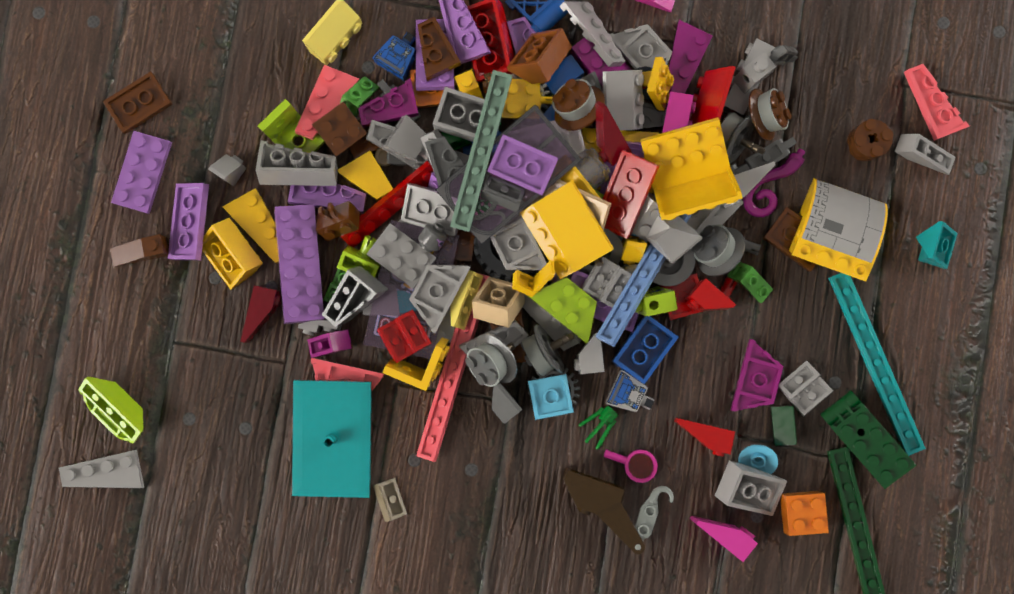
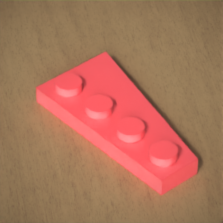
M924 64L904 72L934 141L970 127L966 121L963 122L960 118V112L957 108H953L948 102L946 93L941 92L937 87V81Z
M324 65L295 129V133L314 140L319 133L312 124L339 105L342 95L360 79Z

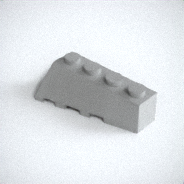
M260 141L256 173L260 185L337 186L338 167L336 156L313 151L307 153L303 152L300 148H294L293 150L284 148V145L281 144L270 145L267 141Z

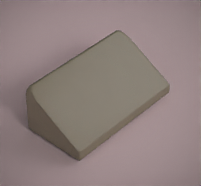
M395 478L373 485L385 522L407 515Z

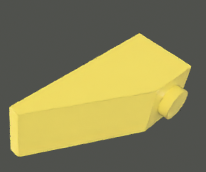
M469 270L450 305L451 326L465 330L473 308L472 300L478 293L483 275Z

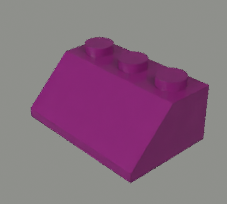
M584 37L571 48L570 55L574 57L587 75L596 72L602 91L603 71L632 70L626 62L621 66L608 67L594 50L595 44Z

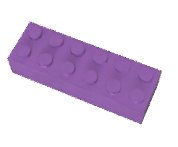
M314 204L275 207L274 214L284 324L324 320L322 316L324 309Z

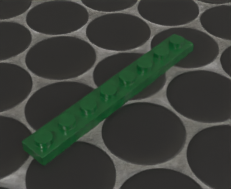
M847 446L827 450L863 594H885L849 449Z

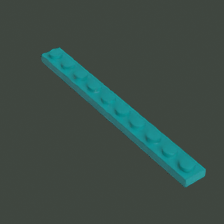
M839 273L829 277L828 279L902 449L909 456L926 449L851 276Z

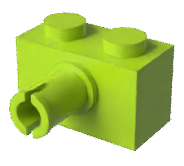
M365 235L360 250L348 245L343 250L336 268L347 272L348 269L361 266L376 278L381 265L368 256L367 252L377 240L374 237L370 240L371 236Z

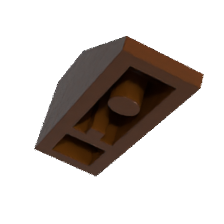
M158 234L110 248L113 267L168 256L169 245L167 237Z

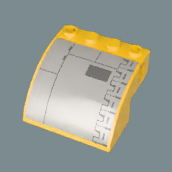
M813 178L799 212L803 217L789 248V251L792 253L791 255L867 281L883 240L888 216L887 204Z

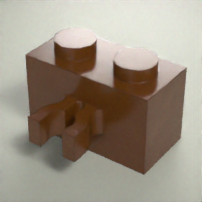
M350 201L336 206L328 203L326 210L321 206L318 208L316 232L326 241L356 231L359 229L360 211Z

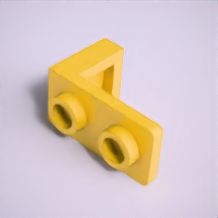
M550 260L534 277L516 270L513 273L512 289L533 297L542 290L548 281L553 279L555 275L554 261Z

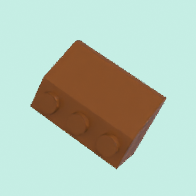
M563 28L532 33L507 66L508 71L531 84H544L550 81L551 76L559 68L560 63L572 48Z

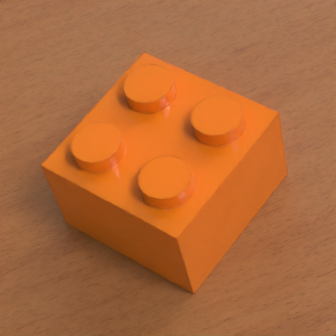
M820 491L782 493L780 500L783 532L785 534L796 536L829 533L825 493Z

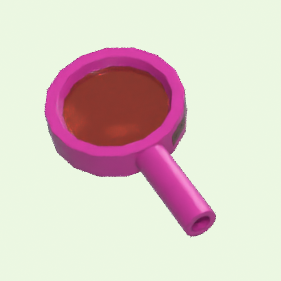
M605 450L603 457L624 464L626 474L635 482H648L654 478L657 472V461L646 450L632 451L627 457Z

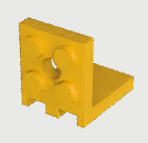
M442 337L436 344L426 370L403 360L395 364L394 360L391 359L385 365L383 373L426 391L434 379L436 380L443 367V364L440 362H443L450 349V346H447L449 339Z

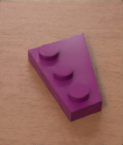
M411 78L406 80L403 85L392 88L389 93L382 97H377L358 108L363 128L369 127L371 120L385 124L398 121L405 115L410 118L419 116Z

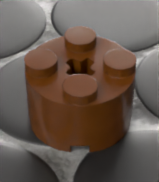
M876 119L866 120L855 127L848 136L847 144L849 145L850 154L860 161L875 160L890 149L894 134L884 122Z

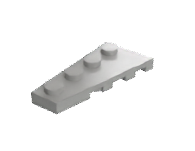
M137 450L59 468L62 487L144 488Z

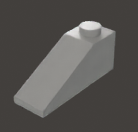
M901 134L895 149L897 154L907 160L946 175L950 174L955 160V156L920 134Z

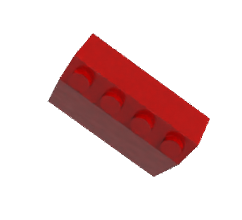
M735 66L709 70L704 73L703 77L699 76L696 85L699 90L693 96V102H696L694 114L690 113L689 120L693 121L692 124L717 117L719 120L721 119Z

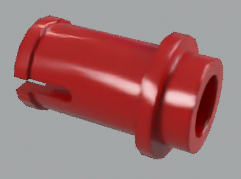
M726 278L720 290L730 300L737 282Z

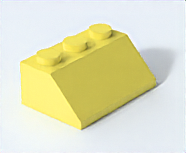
M336 0L302 41L311 54L325 65H328L329 62L332 63L337 58V53L340 49H344L348 45L351 36L360 31L362 21L344 0Z

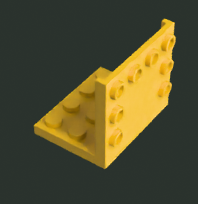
M718 117L640 139L645 159L660 166L652 186L661 220H672L683 214L691 215L698 210L705 208L713 209L717 205L735 203L738 199L743 198L730 167Z

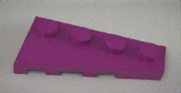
M681 20L677 23L672 55L669 62V71L674 77L673 86H670L669 95L670 91L685 94L713 35Z

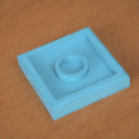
M567 374L528 381L535 420L574 413Z

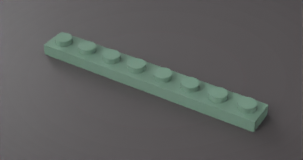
M496 70L492 71L450 227L468 232L471 230L513 75Z

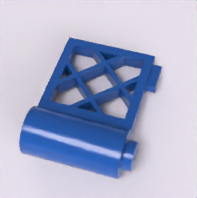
M523 0V2L505 1V4L512 11L516 9L532 25L531 28L536 33L550 30L569 13L567 10L563 12L559 7L564 0H548L547 2H539V0L537 2H526V0ZM526 6H536V12L529 16L525 12Z

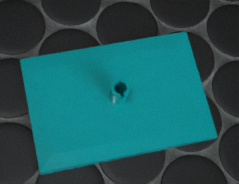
M293 380L292 496L370 498L372 381Z

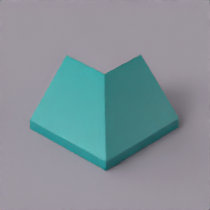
M939 221L916 236L922 246L918 261L947 269L958 233L945 222Z

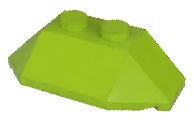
M86 377L78 391L83 395V399L90 412L117 438L129 441L132 444L135 443L143 432V408L116 382Z

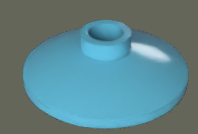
M751 445L741 451L738 463L772 474L777 469L778 457L767 446Z

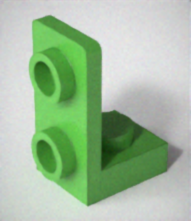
M364 76L342 95L340 103L344 102L356 118L359 113L358 108L379 87Z
M739 262L727 275L733 281L743 285L759 303H763L773 290L752 266Z

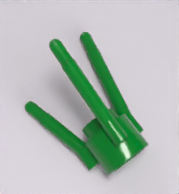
M608 405L604 409L601 407L597 412L579 423V427H582L600 415L598 419L601 422L585 439V443H588L605 424L607 428L596 446L597 450L604 442L612 426L617 422L615 419L618 417V414Z

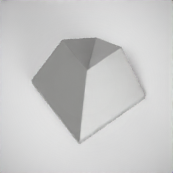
M658 215L646 239L673 264L702 240V236L679 216L672 220H661L660 215Z

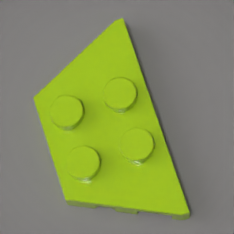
M565 277L542 288L533 297L528 296L582 341L588 343L597 301L570 279Z

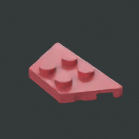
M311 358L315 380L372 381L373 391L384 377L383 373Z

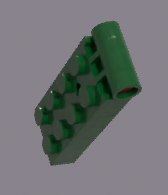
M852 390L820 414L884 489L917 466ZM858 429H864L863 433H857Z

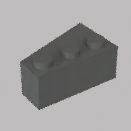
M361 266L348 269L322 316L335 327L345 324L389 289Z

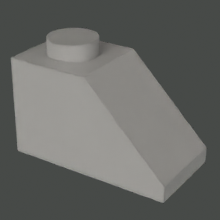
M225 154L213 163L208 170L232 186H235L246 170V167L242 165L243 160L235 155L230 157Z

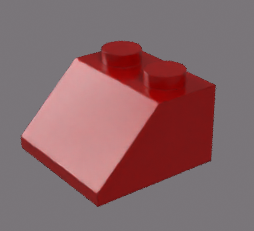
M706 278L699 281L684 298L687 301L686 305L693 311L696 309L698 311L727 310L734 308L736 305Z

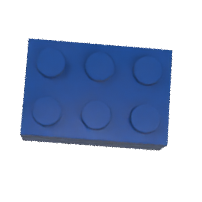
M643 316L611 362L642 384H645L676 342L678 336L651 316Z

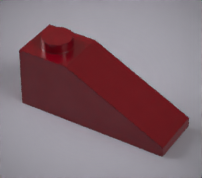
M598 100L595 102L596 143L600 150L598 154L603 162L607 161L614 166L617 164L622 150L631 153L632 151L609 109Z
M254 285L240 342L249 343L273 315L276 308L281 304L282 296L280 291Z

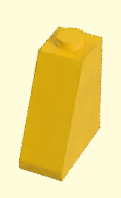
M371 151L337 170L343 178L377 201L393 189Z

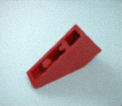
M675 418L674 422L707 449L713 450V455L724 457L725 453L731 454L735 431Z

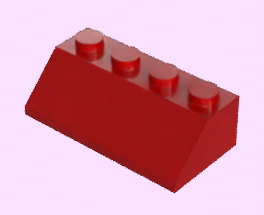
M484 0L467 6L491 51L490 54L472 60L476 81H490L493 70L511 75L512 72L508 71L507 66L515 56L503 3L500 0Z

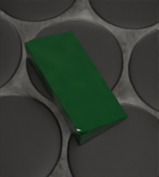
M771 407L774 445H797L794 407Z

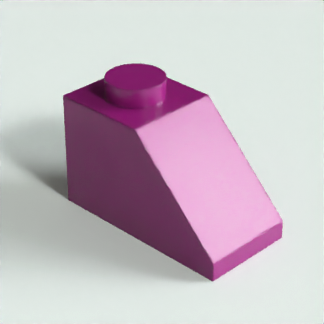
M348 330L330 332L307 340L311 358L352 349Z

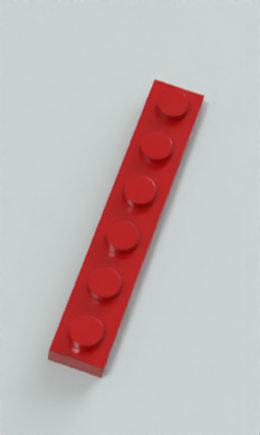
M428 161L422 164L360 216L358 230L342 235L341 238L351 247L359 244L365 235L371 234L403 207L407 184L413 183L424 187L429 185L431 173L434 172L431 164Z

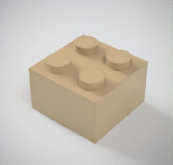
M488 277L472 300L473 318L509 328L525 304V296L523 293L512 289L511 282Z

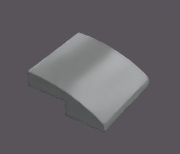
M602 256L603 265L593 267L581 289L613 308L632 273Z
M808 361L804 362L779 383L778 386L803 417L833 392Z

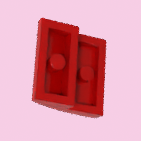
M413 309L377 329L395 364L431 344Z

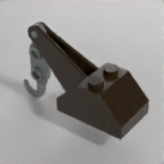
M566 467L562 477L579 512L590 515V513L597 514L635 554L644 552L645 545L643 541L652 533L658 515L657 499L659 494L666 492L670 497L669 501L672 503L674 500V495L670 488L667 486L656 487L641 506L634 526L621 503L625 491L621 486Z

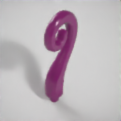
M799 148L796 153H791L782 166L770 170L743 197L745 210L750 215L763 218L774 212L778 200L773 191L761 189L756 194L758 200L764 197L769 199V205L765 208H758L754 205L753 194L760 185L795 173L805 161L803 158L805 151Z

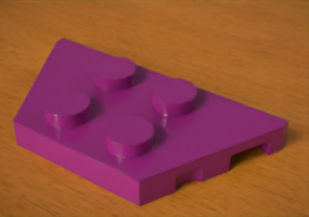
M753 339L748 341L731 411L774 404L784 366L777 360H774Z

